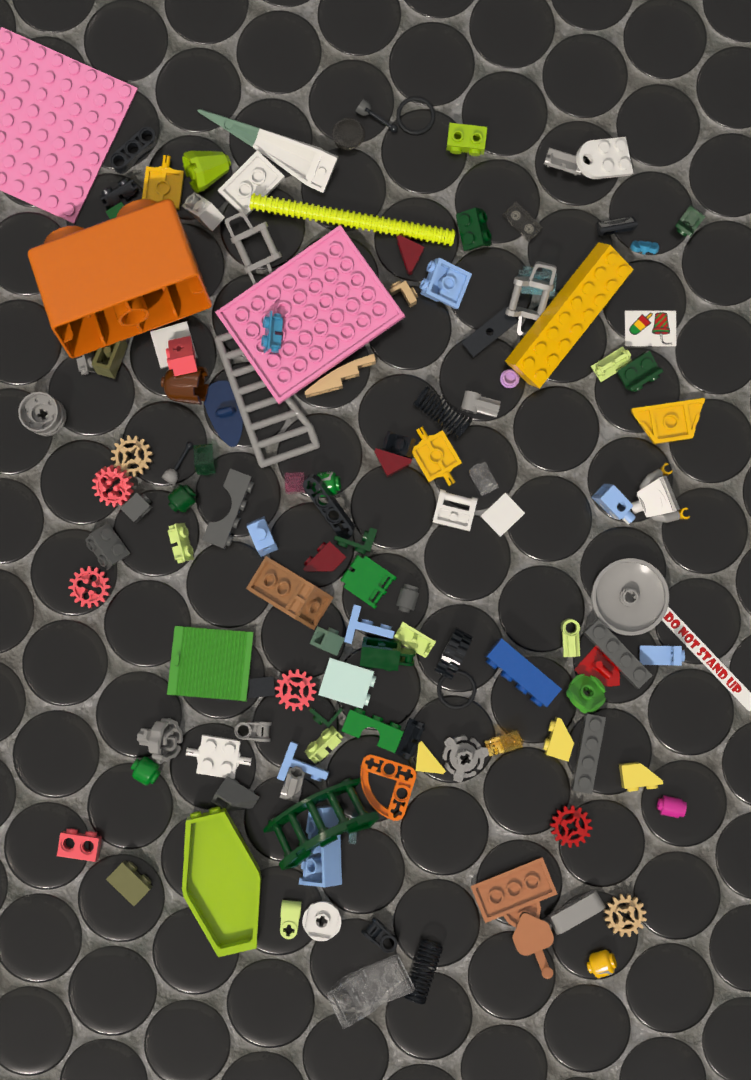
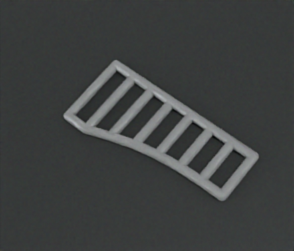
M229 332L216 336L214 341L259 467L264 468L318 449L320 443L314 426L291 397L285 400L291 410L255 423L251 422L249 412L278 402L272 396L245 405L242 397L243 394L267 386L261 380L239 388L236 377L255 371V369L249 364L233 370L229 359L244 355L240 348L226 352L223 342L233 339ZM295 416L304 425L258 441L255 430ZM308 432L311 440L310 444L264 459L261 448Z

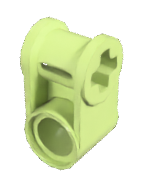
M282 900L280 933L285 939H292L297 935L302 903L300 901ZM287 925H291V928L294 929L291 931V934H287V930H284V928H287Z

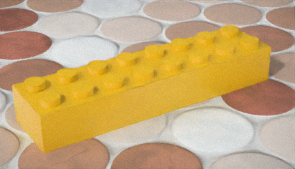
M598 242L505 362L529 385L540 389L634 269L611 245Z

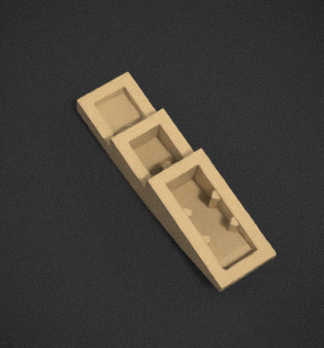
M374 354L349 362L322 377L305 391L306 398L343 389V380L359 377V368L376 364Z

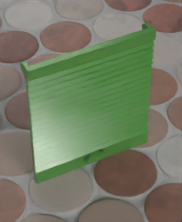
M175 626L167 695L247 702L254 632Z

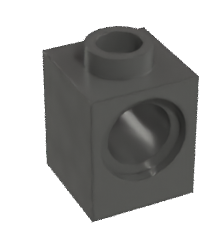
M136 492L120 509L134 523H137L153 507L149 504L151 500L144 493L140 495Z

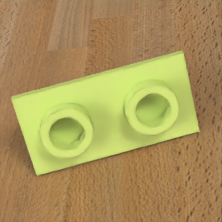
M622 346L592 365L591 368L600 382L617 373L616 369L631 361V353Z
M176 523L168 526L171 544L176 542L178 546L172 547L174 558L178 564L194 560V551L190 545L189 531L185 523Z
M332 725L330 728H326L316 741L311 742L304 752L315 764L317 762L320 763L329 754L325 748L328 746L333 750L342 742L343 736Z

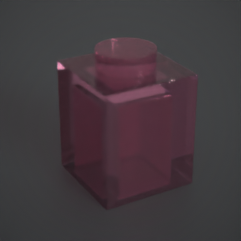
M304 472L285 473L286 494L306 493L303 488Z

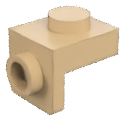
M398 281L390 286L389 294L391 296L401 291L409 307L417 304L416 298H418L415 289L413 287L410 288L406 281L402 283Z

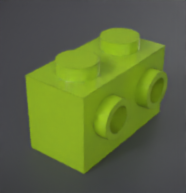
M449 123L446 150L453 154L465 152L471 156L484 155L487 127Z

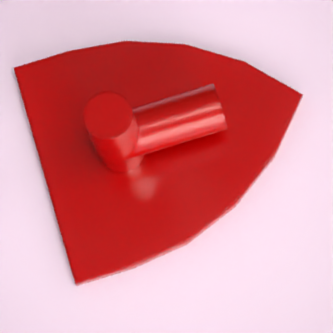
M596 646L574 669L579 675L585 674L584 676L588 677L592 675L598 678L604 686L620 685L619 669Z

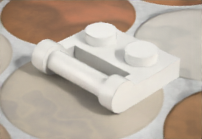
M440 489L432 523L470 532L478 498L472 497L471 499L447 493L446 490ZM447 500L470 506L469 511L443 505V502Z

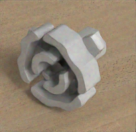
M162 718L161 721L155 722L152 729L141 728L140 732L137 733V741L139 745L148 746L149 753H153L152 758L157 761V764H162L178 755L181 747L177 743H182L183 734L177 721L171 718Z
M466 735L456 736L453 739L448 737L444 741L446 746L444 747L442 758L447 760V753L451 749L449 755L450 762L455 769H452L448 762H445L444 766L453 774L454 781L462 782L463 778L475 776L476 771L473 768L476 766L478 770H481L484 758L489 755L487 747H481L474 737H471L469 740L476 745L477 749L469 743L456 744L460 740H467ZM468 754V758L462 763L461 755L465 756Z

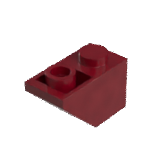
M330 541L327 544L323 542L317 549L319 553L314 558L310 556L303 563L305 565L303 570L305 572H334L346 559V556Z

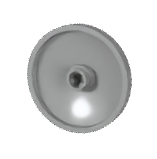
M627 558L607 565L598 574L591 591V603L596 617L609 630L621 635H640L656 627L665 616L669 605V590L663 575L657 568L646 561Z

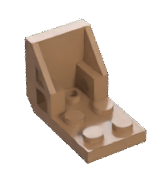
M267 556L246 588L313 630L334 598Z

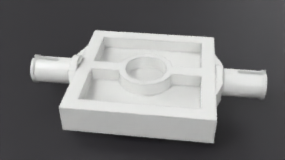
M203 734L199 749L188 747L186 749V756L197 757L196 773L222 778L228 776L231 779H235L236 769L239 764L251 766L252 758L241 756V740Z

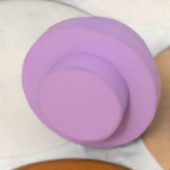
M507 369L501 374L500 382L506 388H514L519 383V375L514 370Z

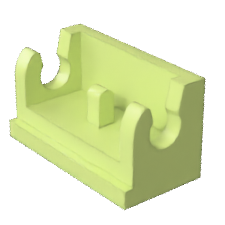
M402 622L393 637L394 640L402 641L401 644L415 650L416 653L424 658L428 656L436 641Z

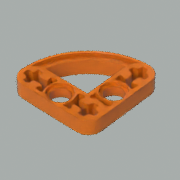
M374 754L366 755L362 761L360 772L361 785L365 797L371 806L384 817L393 821L401 820L405 815L415 783V769L409 765ZM370 758H374V762L378 764L379 760L384 761L381 765V772L376 771L378 769L376 766L368 768V764L365 761L370 760ZM388 763L393 764L395 767V771L392 774L384 772V766ZM398 766L402 767L400 771L403 772L410 769L413 777H409L408 780H405V776L399 774V778L395 777L398 772ZM368 772L396 780L388 808L383 806L374 796L369 785ZM399 788H405L408 792L407 796L403 799L398 798L396 795ZM394 799L399 802H405L404 806L400 804L399 811L402 813L401 815L398 814L397 817H394L393 812H391V809H395L397 803H393Z

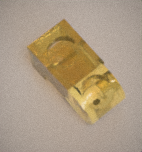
M518 729L484 741L489 756L523 747Z

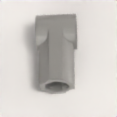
M465 391L460 410L497 418L501 401L482 397L481 394Z
M297 766L289 768L280 798L296 803L299 802L305 776L302 768Z

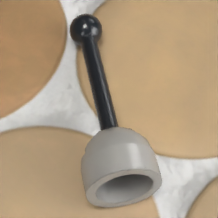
M192 442L186 443V448L175 467L164 472L162 478L172 485L176 484L179 477L177 469L189 449L193 448Z

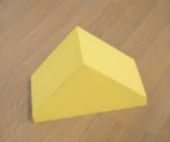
M420 740L417 747L415 770L444 774L446 770Z

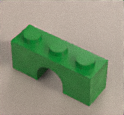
M357 707L354 710L350 709L341 730L342 732L359 738L365 728L373 727L380 734L377 746L393 753L396 752L404 732L400 730V725L393 722L388 725L383 722V718L374 714L372 717L365 715L366 711Z

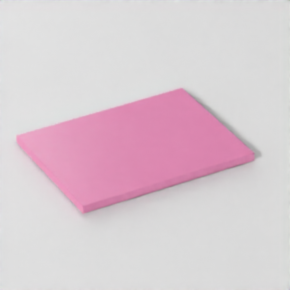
M341 225L215 312L278 404L287 400L405 318L404 313ZM270 311H273L272 316L278 313L283 318L282 332H275L276 335H282L279 353H273L271 349L263 353L264 347L261 346L262 336L265 335L263 318Z

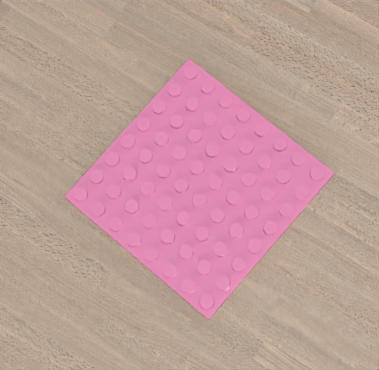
M1 27L0 191L75 224L138 88Z

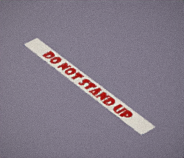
M668 607L662 621L748 711H751V692Z

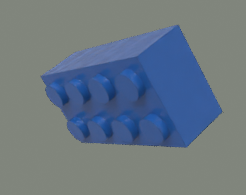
M502 638L498 639L485 655L487 664L493 669L498 667L502 671L501 675L506 680L516 682L517 685L515 687L525 695L529 693L532 696L530 700L538 707L542 705L548 707L562 690Z

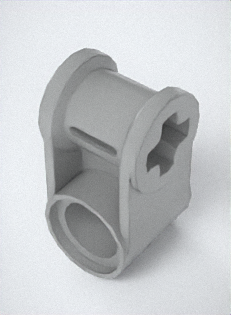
M242 721L236 725L234 732L236 737L242 740L271 742L269 729L272 722ZM241 725H245L249 729V733L245 736L238 733V727Z

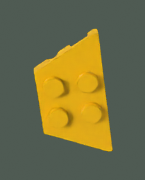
M705 398L632 408L631 413L653 444L692 439Z

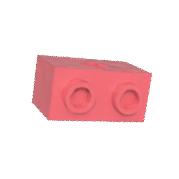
M191 336L169 340V348L166 349L169 370L173 369L174 376L197 372Z

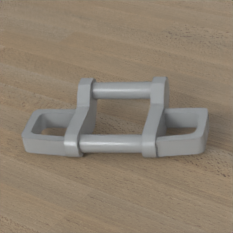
M240 212L225 219V224L232 237L230 240L232 244H235L245 265L244 270L246 274H249L253 285H255L256 281L251 272L267 265L269 274L272 273L270 263L281 258L282 255L280 251H277L267 229L269 227L267 222L253 227L245 213ZM243 217L250 229L234 236L229 222ZM261 232L271 256L252 264L241 240Z
M537 261L530 277L514 278L513 283L515 285L505 314L519 317L517 328L519 335L525 336L528 332L521 328L522 317L537 320L545 311L550 291H553L554 288L553 281L557 270L555 265ZM542 267L552 270L550 282L533 278L537 268ZM522 286L543 290L537 311L517 307Z

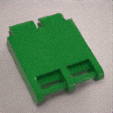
M357 555L350 565L355 569L354 573L347 570L341 581L345 583V589L376 609L377 602L383 594L387 593V588L397 577L367 556L363 559ZM390 577L385 586L381 588L387 578ZM380 591V593L372 603L371 601L373 600L377 592Z

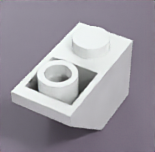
M195 192L187 197L182 205L187 212L211 231L225 218L211 202Z

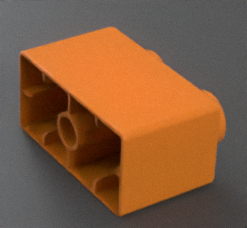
M151 199L132 201L122 207L117 217L85 229L79 226L61 227L51 232L46 237L44 244L31 248L28 251V258L51 329L70 358L85 355L99 348H104L118 341H123L207 310L212 306L186 231L171 199L159 202Z

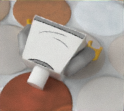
M668 463L648 474L642 481L640 490L637 492L639 500L631 503L633 505L631 509L634 514L644 511L646 517H651L654 521L665 523L690 518V516H683V511L688 510V508H679L667 476L673 470L670 472L664 470V467L669 465Z

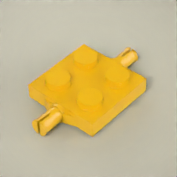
M163 155L162 166H146L142 199H151L156 202L171 199L176 209L180 210L184 171L170 168L171 156L167 155L166 157V155Z
M423 426L420 429L418 428L416 431L422 440L418 445L414 446L412 455L428 482H431L436 478L444 477L448 486L454 484L455 481L450 472L453 468L462 464L444 431L442 430L435 435L428 436Z

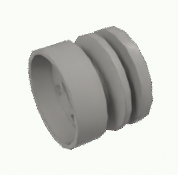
M33 392L25 396L20 403L18 409L19 419L28 430L42 436H53L64 427L66 410L63 404L51 395L43 392Z

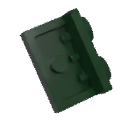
M475 207L455 214L464 251L492 245V235L487 226L488 218L483 209Z

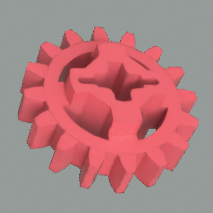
M299 669L296 670L295 674H293L292 670H289L288 676L283 673L282 677L284 679L277 680L280 686L275 687V690H279V693L275 696L281 697L279 704L286 703L285 709L292 706V711H295L296 707L303 710L304 704L309 707L308 701L315 700L311 695L317 693L316 690H312L316 683L310 682L313 678L312 676L305 677L306 671L301 675ZM299 677L303 680L301 682H294L291 678ZM286 683V685L288 686V691L284 695L283 686ZM291 684L295 687L300 686V695L291 693L293 690ZM308 685L309 693L306 697L304 695V687ZM291 698H298L300 703H292L289 700Z

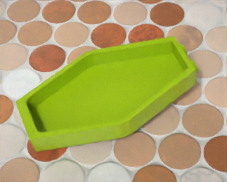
M214 807L206 813H201V811L190 813V816L186 819L182 881L184 899L218 957L256 949L261 889L260 867L226 808Z

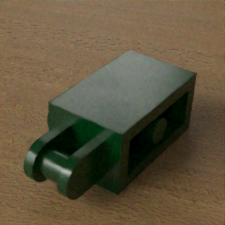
M363 637L360 666L368 669L378 668L386 671H398L399 665H414L413 657L416 655V651L409 648H401L402 641Z

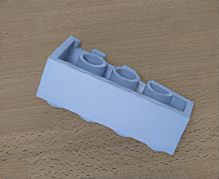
M332 806L316 807L326 828L338 825L339 820ZM309 812L306 833L308 834V839H311L318 835L319 830ZM341 834L337 835L338 840L325 847L319 845L312 850L313 854L301 863L303 876L299 878V885L317 887L342 885Z

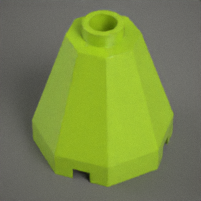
M188 151L182 157L186 177L191 178L192 181L189 184L196 193L207 189L229 171V166H231L228 155L219 151Z

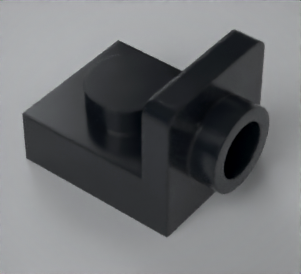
M387 431L382 449L410 458L416 439Z

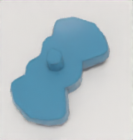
M633 241L630 248L634 252L642 251V254L645 255L646 252L658 253L660 246L656 242Z

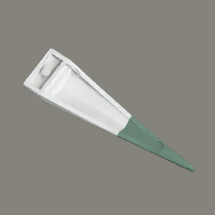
M197 110L203 116L258 150L305 185L322 193L325 192L339 158L338 156L317 146L209 111Z

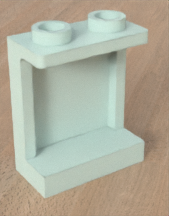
M329 658L318 695L363 709L364 705L368 706L371 696L367 694L369 686H374L377 676L373 675L374 671Z

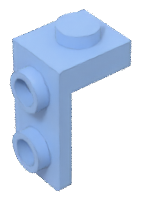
M682 646L639 647V661L642 665L682 666V662L685 660V651L682 650Z

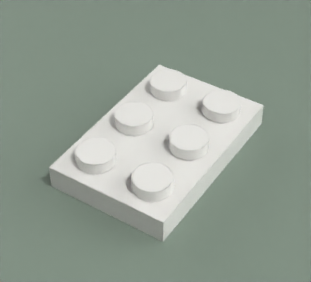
M257 150L218 189V193L239 213L244 212L247 217L253 211L249 208L251 194L256 193V195L268 196L285 176Z

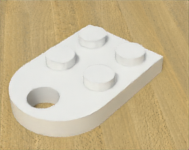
M626 137L590 140L584 143L577 151V166L581 173L588 178L603 179L633 174ZM583 156L588 157L590 160L589 165L583 161Z

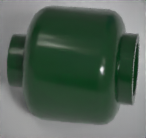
M180 484L169 493L168 499L170 503L168 505L175 512L179 510L185 513L196 503L195 496L197 494L187 484L185 486Z

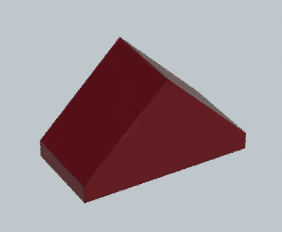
M399 235L397 236V244L407 274L410 276L413 274L424 252V247Z
M375 448L374 454L387 477L411 465L412 459Z

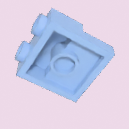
M441 258L431 260L426 269L429 272L427 278H424L420 283V289H422L420 294L436 302L440 301L454 309H458L472 273Z

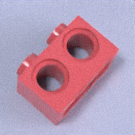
M67 828L66 831L60 833L57 856L96 862L99 859L102 836H97V832L86 831L83 834L78 833L77 829ZM67 838L74 840L75 845L73 848L66 845ZM86 841H91L94 844L92 851L85 848Z

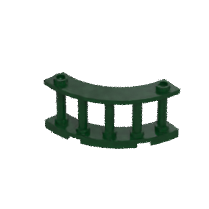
M347 778L337 785L319 791L268 821L269 824L263 829L264 833L274 831L285 853L284 859L279 863L281 870L297 867L313 854L312 850L317 846L325 847L338 840L337 835L348 832L349 835L371 828L380 818L377 811L371 813L365 811L355 791L356 786L361 782L360 778L353 780ZM348 793L358 813L357 817L350 820L346 818L336 798L337 795ZM326 799L329 800L339 820L338 825L331 828L325 827L315 806ZM306 809L309 810L319 830L318 835L311 839L306 838L296 817ZM289 821L300 842L299 847L293 851L282 830V827Z

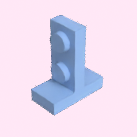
M353 606L344 642L352 644L356 629L393 639L395 631L391 630V626L381 624L380 627L373 626V621L365 619L358 622L361 606Z
M291 741L277 779L285 781L289 768L297 766L302 768L303 772L311 774L310 778L320 782L322 779L326 780L329 771L293 758L299 743Z

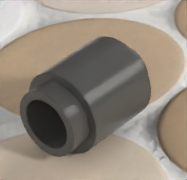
M404 584L403 588L400 589L396 603L399 611L410 613V610H415L419 596L418 587Z

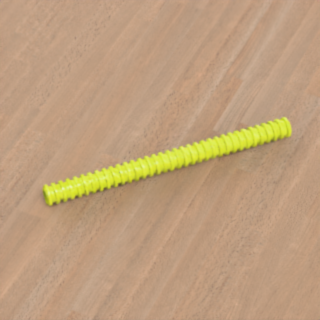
M251 194L250 210L254 208L256 211L280 213L281 216L282 214H285L287 217L291 215L292 218L297 216L298 219L303 217V220L309 218V221H312V219L315 222L320 220L321 223L325 221L329 224L331 222L332 225H335V223L338 226L342 224L344 227L362 228V230L367 229L369 232L373 230L375 233L379 231L380 234L385 232L386 235L391 233V236L394 234L397 236L402 235L403 237L407 236L408 239L413 237L414 240L418 238L420 241H423L424 239L426 242L443 243V245L449 244V246H452L454 243V229L450 231L449 228H446L444 230L443 227L439 229L437 226H434L433 228L431 225L425 226V224L420 225V223L396 221L395 218L390 220L389 217L384 219V216L379 218L378 215L373 217V214L368 216L367 213L362 215L361 212L357 214L355 211L351 213L349 210L344 211V209L340 211L338 208L314 206L313 203L308 205L307 202L302 204V201L297 203L296 200L291 202V199L285 201V198L280 200L279 197L275 199L273 196L269 198L267 195Z

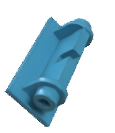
M270 311L263 318V328H265V335L261 339V346L264 347L263 353H266L269 349L273 353H279V349H281L282 335H276L275 332H282L283 318L278 313L272 316L273 311Z

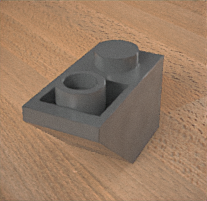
M227 776L211 802L222 809L226 808L227 812L253 808L259 796L254 791L240 785L237 780Z

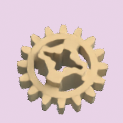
M128 435L126 441L120 438V445L114 444L117 447L116 450H111L115 454V457L111 458L112 461H116L113 465L114 468L120 466L121 472L127 470L126 476H130V473H132L134 477H137V472L143 475L144 468L150 469L147 463L153 462L149 458V456L153 455V452L148 451L151 447L149 444L144 446V439L139 442L138 436H135L132 440L131 436ZM129 444H136V445H134V446L131 447V448H126V447H125V446H127V445H129ZM142 449L144 451V460L141 459L140 454ZM120 452L123 454L122 464L120 462ZM129 453L134 454L136 458L134 460L130 459ZM131 465H139L137 468L128 469Z
M628 893L626 898L622 894H619V899L613 896L612 900L614 902H607L606 904L609 906V909H604V912L608 914V916L604 917L605 921H609L607 927H613L612 932L614 934L619 931L621 937H623L624 933L631 937L632 931L638 934L637 928L643 929L641 921L647 920L642 916L646 913L645 909H641L643 903H637L638 898L634 897L631 899V895ZM627 902L624 906H618L621 903ZM635 907L638 913L637 919L634 917ZM619 911L627 913L631 919L623 918ZM613 912L616 913V917H617L616 920H615V923H614L613 917H612ZM632 924L630 927L623 928L625 925Z

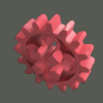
M110 465L108 468L105 466L95 474L97 477L92 480L96 483L92 486V489L97 490L94 495L101 497L100 502L105 500L106 506L111 503L113 507H116L118 504L121 506L134 493L130 489L134 486V483L129 482L132 476L125 475L127 470L121 472L120 466L115 469L113 465ZM120 478V482L107 494L106 490L113 485L114 481Z
M88 566L87 571L84 568H80L81 573L74 572L76 578L70 579L73 583V586L68 587V589L73 590L70 596H76L74 602L78 603L81 601V607H84L86 603L88 608H92L93 603L96 607H99V601L106 602L104 596H110V593L107 592V589L111 588L110 585H107L110 578H104L106 574L104 571L99 574V568L97 567L94 571H92L91 566ZM92 575H96L97 578L94 582L90 579ZM80 580L85 584H91L92 582V586L100 587L102 592L100 594L93 590L88 592V588L79 587L78 582ZM88 592L89 599L85 600L83 595Z

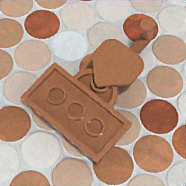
M542 857L471 886V889L485 923L504 916L510 925L516 927L512 939L517 951L524 956L534 953L542 971V976L545 979H550L553 976V970L548 965L543 949L552 945L554 936L549 924L538 918L541 911L540 901L557 895V892Z

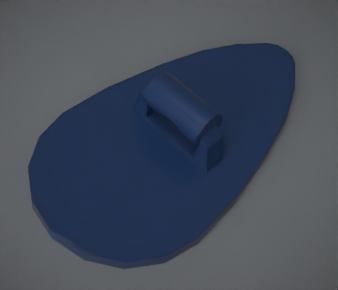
M226 380L217 381L209 386L204 405L219 437L228 446L236 447L241 438L243 419L230 383Z

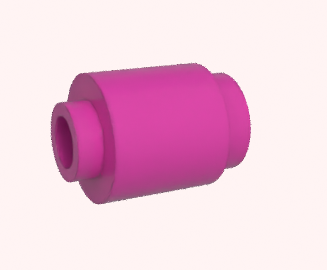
M663 795L662 799H658L657 810H660V815L675 818L685 816L687 802Z

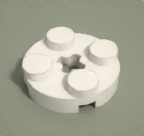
M318 901L310 904L303 915V928L308 936L316 941L329 940L339 932L341 927V915L338 908L327 901ZM321 916H325V919L328 920L323 926H319V922L316 921Z

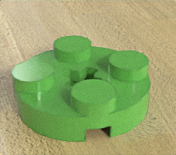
M585 674L577 675L568 686L566 691L567 697L582 713L598 710L606 700L604 685L598 678L592 675L590 677L584 676ZM583 690H588L590 692L589 696L585 695Z

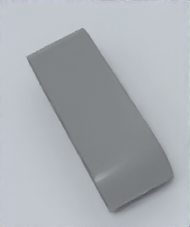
M592 890L554 911L547 918L556 934L559 935L601 912L606 906L597 890Z

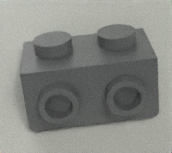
M109 523L90 533L85 540L88 549L94 552L99 564L105 567L107 571L130 555V552Z

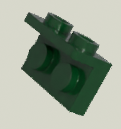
M647 350L616 369V372L625 389L636 392L644 387V383L658 379L663 369L658 367L651 352Z

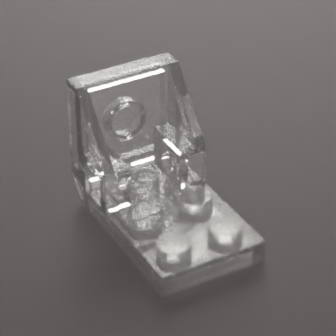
M396 954L346 975L325 994L342 1028L345 1029L374 1012L380 1005L412 993L415 987L399 955Z

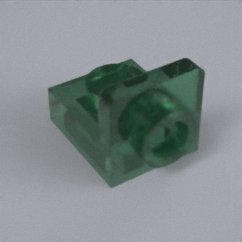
M213 444L194 445V466L197 475L216 473Z

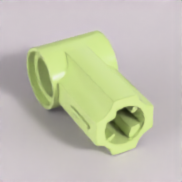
M565 619L561 623L563 657L580 656V625L574 619ZM570 622H573L575 624V630L571 633H568L566 631V625Z

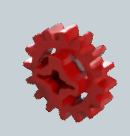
M564 805L562 812L557 809L558 815H552L555 822L550 823V826L554 827L550 832L551 834H557L554 839L556 841L561 839L560 844L562 846L567 843L568 847L571 848L572 843L579 847V841L586 843L584 837L591 836L587 831L593 828L588 825L592 820L585 818L588 814L586 811L581 814V807L575 810L574 805H571L570 809H567ZM573 813L568 818H562L566 814ZM580 817L584 824L583 828L579 825ZM573 822L575 829L569 830L567 824ZM558 824L563 827L562 835L559 832ZM579 834L577 838L570 839L572 835Z

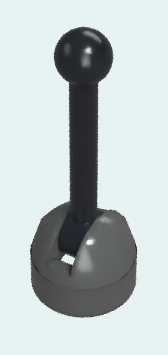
M363 99L356 109L358 114L362 116L370 114L388 126L391 132L398 130L396 125H391L371 111L372 106L367 100Z

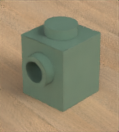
M317 626L310 644L337 656L345 638L339 636V631L328 627V630Z

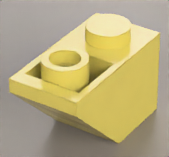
M555 717V720H551L548 731H551L549 739L546 738L543 744L544 754L569 762L574 742L562 719Z
M639 762L619 764L621 785L628 792L638 791L639 787L646 786V789H656L658 785L663 784L662 779Z

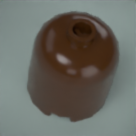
M197 366V372L174 376L173 369H168L165 376L161 379V387L164 388L166 396L172 401L202 405V401L206 400L209 384H205V376H209L206 367Z

